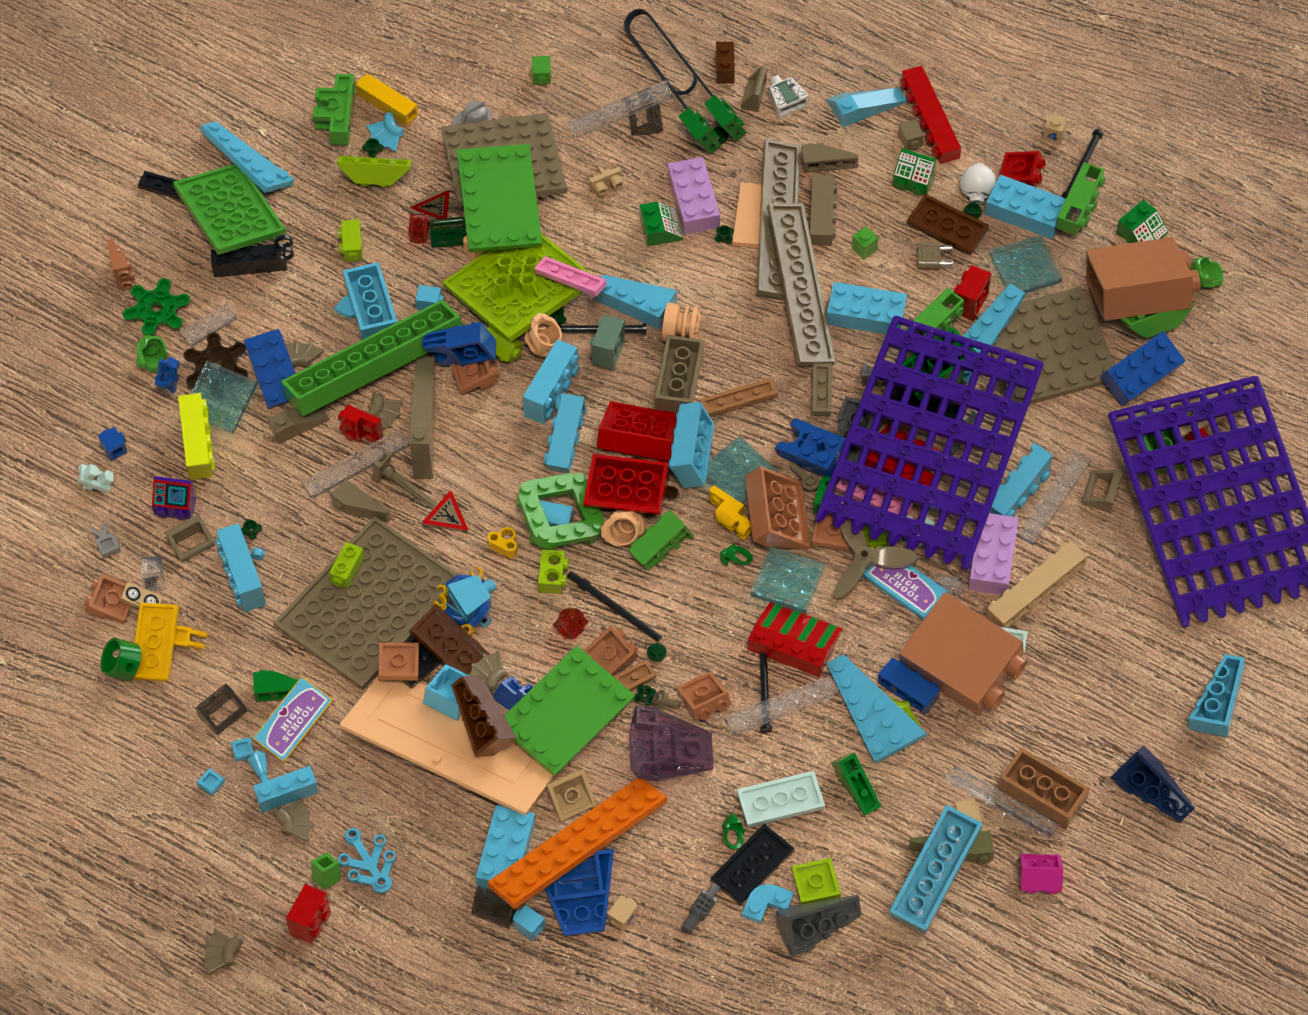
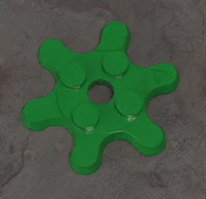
M167 278L160 279L157 287L151 291L145 290L140 285H135L131 288L130 292L137 299V304L132 308L125 309L122 316L129 322L141 320L144 323L142 333L145 336H153L156 328L160 325H169L172 329L179 330L182 327L183 321L176 315V311L189 305L190 296L187 294L177 296L170 294L171 281ZM155 306L162 307L160 310L156 312L152 310V308Z

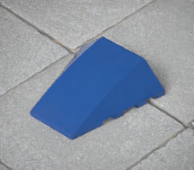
M614 849L597 851L593 856H590L545 888L564 937L605 931Z

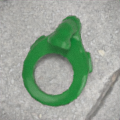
M735 544L720 552L721 563L725 566L729 564V559L740 565H749L753 560L752 554L747 549L735 546ZM735 553L743 554L747 561H741L735 557Z
M730 814L725 818L721 827L724 828L723 841L729 849L735 850L742 846L746 830L742 826L741 820L735 814ZM731 829L737 834V842L734 845L730 844L727 839V833Z

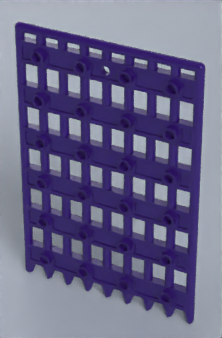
M893 316L815 520L821 522L828 514H832L833 526L836 529L840 528L846 520L851 521L852 533L854 535L858 534L864 526L870 527V538L872 541L876 540L884 531L888 533V544L890 546H894L901 537L906 539L907 549L912 551L920 543L924 544L925 556L927 558H931L938 549L942 550L945 564H949L958 555L962 557V568L968 570L1044 363L1034 358L900 316ZM900 324L909 328L908 330H904L898 328L897 325ZM915 330L925 332L926 336L915 333ZM933 336L944 338V341L933 339ZM954 341L963 345L962 347H958L952 345L951 342ZM889 346L900 349L895 363L884 360ZM969 347L979 349L980 353L969 350ZM907 352L918 355L913 369L902 366ZM987 353L999 355L998 359L987 356ZM963 356L965 359L959 360L958 357ZM925 358L936 361L931 375L920 371ZM1008 358L1017 362L1013 364L1006 362L1005 359ZM943 363L954 366L949 380L938 377ZM1027 364L1030 366H1034L1035 368L1034 370L1023 367V365ZM961 369L972 372L967 386L956 383ZM979 375L990 378L985 392L975 389ZM877 379L888 382L883 396L872 393ZM997 381L1008 383L1004 397L993 394ZM894 385L905 388L901 402L890 399ZM1016 386L1027 389L1022 403L1011 400ZM912 391L923 394L919 407L908 405ZM931 396L941 399L937 414L926 410ZM949 402L960 405L955 419L944 416ZM967 408L978 411L973 425L962 422ZM864 412L875 415L870 429L859 426ZM985 414L996 417L991 431L980 427ZM882 418L893 421L888 435L877 432ZM1003 419L1014 422L1010 436L999 434ZM900 424L911 427L906 441L895 438ZM918 429L929 433L924 447L913 444ZM936 435L947 438L942 453L931 449ZM955 441L966 444L961 458L950 455ZM851 445L862 449L857 463L846 460ZM973 447L984 450L979 464L968 461ZM869 451L880 454L875 469L864 465ZM991 453L1002 456L997 470L986 467ZM887 457L898 460L893 474L882 471ZM905 463L917 466L912 480L901 477ZM924 469L935 472L930 486L919 483ZM942 475L953 478L948 492L937 489ZM838 479L849 482L844 497L833 493ZM960 480L971 484L966 498L955 495ZM856 485L867 488L862 502L851 499ZM979 486L990 490L985 504L974 501ZM874 491L886 494L881 508L869 505ZM893 497L904 500L899 514L888 511ZM911 502L922 506L917 520L906 517ZM929 508L940 511L935 526L924 523ZM948 514L959 518L954 532L943 529ZM966 520L977 523L972 538L961 535Z
M1251 376L1108 413L1111 427L1183 627L1189 626L1190 614L1195 613L1201 622L1206 623L1208 621V609L1211 608L1221 618H1224L1226 616V605L1230 603L1242 614L1245 611L1246 599H1250L1260 609L1263 606V595L1268 594L1276 604H1279L1281 602V590L1284 589L1294 599L1299 598L1300 585H1305L1308 588V562L1302 546L1308 545V508L1258 376ZM1250 384L1254 385V388L1246 390L1243 389V386ZM1236 389L1234 393H1225L1226 390ZM1210 394H1218V397L1208 399L1207 395ZM1198 397L1200 398V401L1198 402H1189V400ZM1182 402V406L1171 407V404ZM1164 407L1162 411L1155 413L1153 411L1155 408ZM1262 407L1267 421L1256 424L1251 409ZM1143 411L1147 414L1139 417L1135 416V413ZM1244 411L1249 426L1238 428L1233 414ZM1187 412H1191L1193 416H1188ZM1128 416L1127 420L1117 421L1119 417ZM1226 416L1231 430L1220 433L1215 418ZM1208 420L1213 435L1202 438L1197 423ZM1190 425L1195 440L1184 442L1179 427ZM1172 429L1177 444L1166 447L1161 432ZM1154 434L1159 449L1148 451L1143 437ZM1136 439L1140 453L1130 456L1125 441ZM1274 441L1279 456L1269 458L1264 443ZM1256 445L1261 460L1251 462L1246 448ZM1238 450L1244 465L1233 467L1228 452ZM1221 455L1225 469L1215 472L1210 457ZM1202 459L1207 474L1196 476L1192 461ZM1184 464L1189 479L1178 481L1173 466ZM1166 468L1171 483L1160 486L1155 471ZM1148 473L1153 488L1142 490L1137 475ZM1287 475L1292 490L1282 492L1276 477ZM1269 479L1274 495L1264 497L1258 482ZM1251 484L1256 499L1245 501L1240 487ZM1233 489L1238 504L1227 506L1222 491ZM1215 493L1220 508L1209 511L1204 496ZM1197 498L1202 513L1191 516L1186 500ZM1178 503L1183 518L1173 520L1168 505ZM1160 507L1165 522L1154 525L1149 510ZM1300 509L1305 525L1294 527L1289 512ZM1282 514L1287 529L1276 532L1271 516ZM1264 519L1269 534L1258 536L1253 521ZM1245 523L1250 539L1240 541L1235 526ZM1227 528L1232 543L1222 546L1217 530ZM1209 533L1214 548L1203 550L1198 535ZM1191 537L1196 553L1185 555L1180 540ZM1173 542L1177 557L1167 560L1162 544ZM1295 549L1300 564L1289 567L1284 551ZM1276 553L1282 569L1271 571L1266 556ZM1258 558L1263 574L1253 576L1248 560ZM1240 563L1245 578L1234 581L1229 565ZM1222 568L1227 583L1216 585L1211 570ZM1203 572L1209 588L1198 590L1193 575ZM1185 577L1190 592L1179 595L1174 580Z

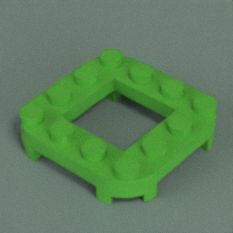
M567 473L533 479L521 484L516 499V506L520 507L531 534L529 539L532 544L536 543L538 546L546 548V550H554L557 546L584 541L592 544L600 537L601 526L605 520L599 507L583 506L588 481L584 474ZM569 494L570 497L574 498L583 521L550 527L539 499Z

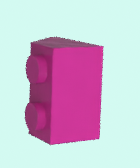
M1020 853L1021 891L1026 893L1045 891L1048 894L1062 892L1063 865L1060 855Z

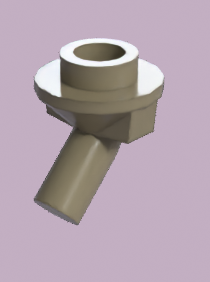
M659 690L652 698L654 708L664 710L665 706L680 709L681 702L668 699L669 693L664 690Z

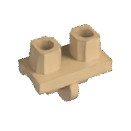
M602 166L597 167L598 173L593 174V177L589 178L591 192H596L600 197L608 193V186L612 185L614 190L623 187L621 169L619 167L612 170L610 168L604 170Z

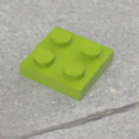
M831 858L792 866L791 870L801 905L841 897Z

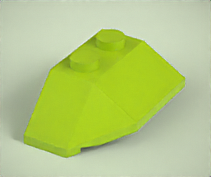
M339 156L337 166L355 184L370 186L372 184L380 187L392 186L410 170L412 160L354 156Z

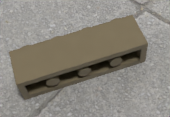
M812 174L810 219L812 245L832 246V238L836 239V228L832 227V224L836 223L837 212H833V208H837V197H833V195L837 193L838 182H834V175Z

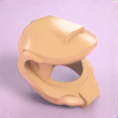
M538 313L531 318V329L525 333L524 341L532 353L546 358L556 340L561 341L562 332L552 317Z
M616 510L601 526V537L616 547L631 546L635 540L640 539L645 533L644 518L640 513L633 511Z

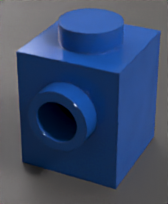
M115 427L106 429L98 435L100 446L110 461L127 453L126 439L122 432H117Z

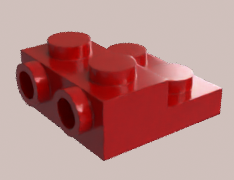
M1040 151L1005 152L1000 175L1037 188L1038 184L1042 183L1041 169H1045L1046 162Z
M349 404L344 410L340 411L338 415V420L341 421L339 430L343 431V436L348 440H355L359 443L365 437L369 442L381 444L384 437L380 418Z

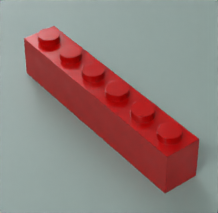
M923 66L903 70L900 86L906 91V98L913 106L914 116H918L920 129L925 131V138L927 143L932 146L934 158H937L940 164L960 159L961 146Z

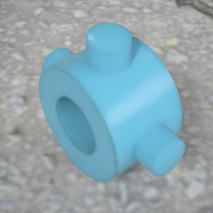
M253 548L251 550L252 553L250 555L253 559L262 560L264 558V550L260 548Z

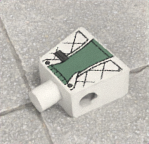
M778 75L771 78L770 82L772 85L769 87V99L778 119L808 107L809 95L793 78L789 77L782 80Z

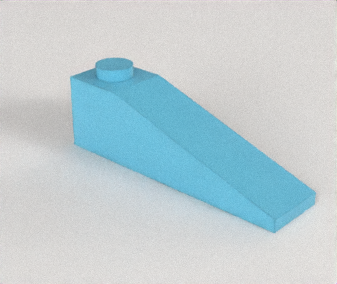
M898 87L841 93L828 98L827 103L843 128L905 104L907 100Z

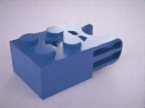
M473 322L468 325H458L453 328L429 332L422 339L423 348L430 353L436 352L435 361L441 366L457 363L464 366L496 359V339L481 322Z
M794 418L790 425L793 432L799 437L791 443L782 441L777 443L774 448L776 453L783 459L795 462L803 469L823 477H831L846 438Z

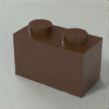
M716 42L717 84L734 83L735 81L734 42Z

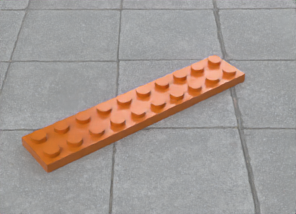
M639 776L489 880L488 888L512 908L516 909L666 804L667 797Z

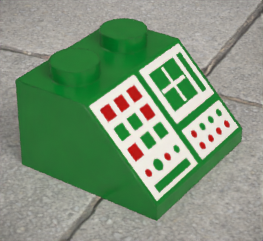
M902 148L893 175V186L901 190L913 192L916 195H928L935 178L936 159Z
M1143 199L1118 220L1116 233L1128 243L1162 239L1168 234V229L1158 211Z
M658 201L640 204V220L647 247L683 240L675 208Z

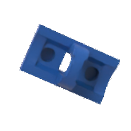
M169 357L167 361L160 359L158 361V374L155 377V385L157 387L166 388L173 394L177 390V381L179 379L177 374L179 361L172 357Z

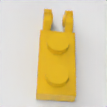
M177 625L174 646L204 650L205 645L200 642L191 641V637L207 638V633Z

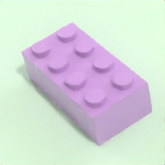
M698 157L668 163V179L684 234L719 227L720 213L704 158Z
M989 513L973 556L969 590L1002 595L1008 589L1018 517Z

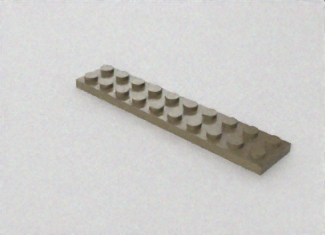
M765 139L763 144L757 294L785 299L767 206L769 203H798L800 145Z
M769 203L767 211L798 366H813L816 363L832 364L833 366L835 357L804 203Z

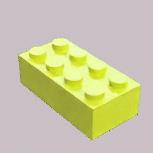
M201 393L178 396L185 460L189 478L193 480L213 477L212 470H216L212 453L213 444L210 436L211 427L208 419L209 410L206 399H202Z

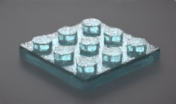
M1041 235L999 247L989 252L1005 289L1011 283L1023 292L1028 293L1062 282V277Z
M206 361L191 394L201 393L202 399H206L210 424L234 434L258 383L229 369Z
M739 436L709 460L706 481L711 486H716L744 504L748 501L745 482L747 474L759 466L775 472L778 471Z
M770 547L751 591V596L806 614L824 572L825 564Z

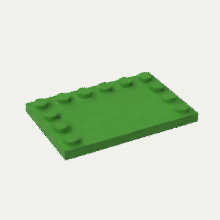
M530 144L457 149L468 252L542 246Z
M235 164L173 182V188L218 255L276 238L280 235H286L285 227L255 183Z
M576 645L504 717L516 736L514 742L550 774L556 777L635 699V695Z

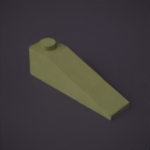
M990 830L980 832L965 860L966 862L985 864L993 861L994 850ZM929 836L910 838L909 850L921 852Z

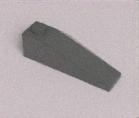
M848 396L845 397L839 412V436L847 437L860 400ZM864 412L859 426L870 429L875 415ZM884 418L881 419L877 432H879ZM851 445V451L846 460L857 463L862 449Z
M858 895L796 905L776 911L778 930L791 956L811 951L821 940L831 937V933L845 927L862 915Z

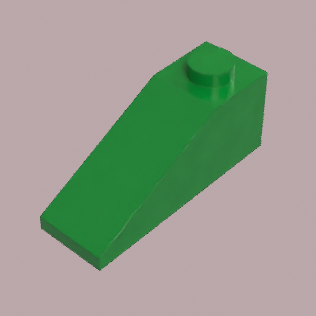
M260 670L253 672L255 701L283 700L297 683L298 679L275 671Z
M847 753L831 762L840 781L864 816L882 807L855 753Z

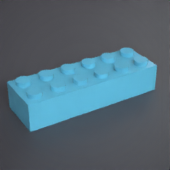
M946 804L889 911V916L926 935L979 836L983 823Z

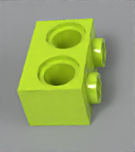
M542 549L538 577L539 593L562 594V587H566L567 575H564V570H568L569 559L565 558V551Z

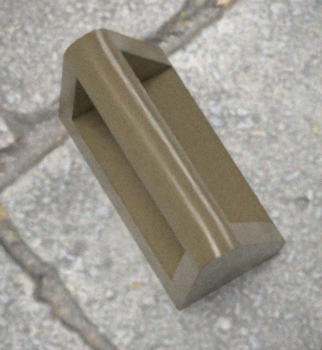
M761 66L749 76L741 109L759 112L767 85L766 67Z
M1092 470L1082 504L1111 513L1121 482L1122 471ZM1097 478L1111 482L1106 498H1091Z
M199 514L165 531L166 540L180 562L215 545ZM201 531L207 540L181 554L176 544Z

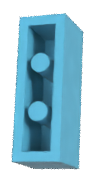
M310 766L253 786L262 813L277 808L278 805L283 806L300 798L303 799L319 793L317 782Z

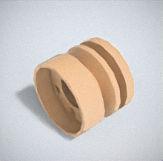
M668 302L664 314L662 341L666 342L667 335L689 336V338L696 339L699 335L701 324L699 306H694L693 312L690 314V305H687L684 313H681L680 304Z

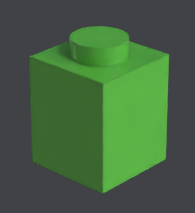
M532 56L533 85L551 84L550 56Z
M866 226L852 236V249L864 260L878 250V237Z
M325 853L311 861L312 880L324 890L340 881V863L329 853Z

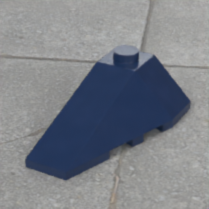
M1144 745L1111 776L1125 792L1141 798L1147 804L1154 805L1163 813L1180 822L1195 809L1164 766Z

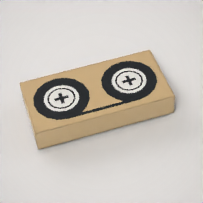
M127 582L119 601L139 609L140 602L161 604L163 596Z

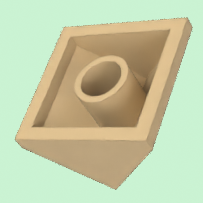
M584 769L547 784V797L560 821L597 805Z

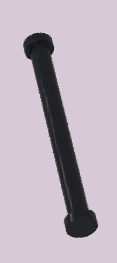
M1095 129L1093 131V137L1066 191L1062 193L1061 197L1067 198L1083 163H1088L1099 139H1102L1104 135L1101 130Z
M642 323V325H625V333L643 332V334H646V323ZM558 324L562 333H596L599 327L597 325Z
M760 652L762 726L760 731L762 733H771L767 655Z

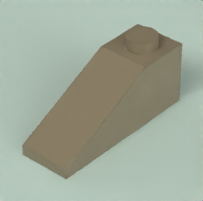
M820 143L801 145L804 173L858 168V154Z
M323 407L305 416H302L296 409L285 410L268 420L272 434L277 442L281 444L329 421V417Z
M347 479L331 493L332 505L338 511L341 510L345 514L372 519L375 516L386 523L390 521L389 511Z

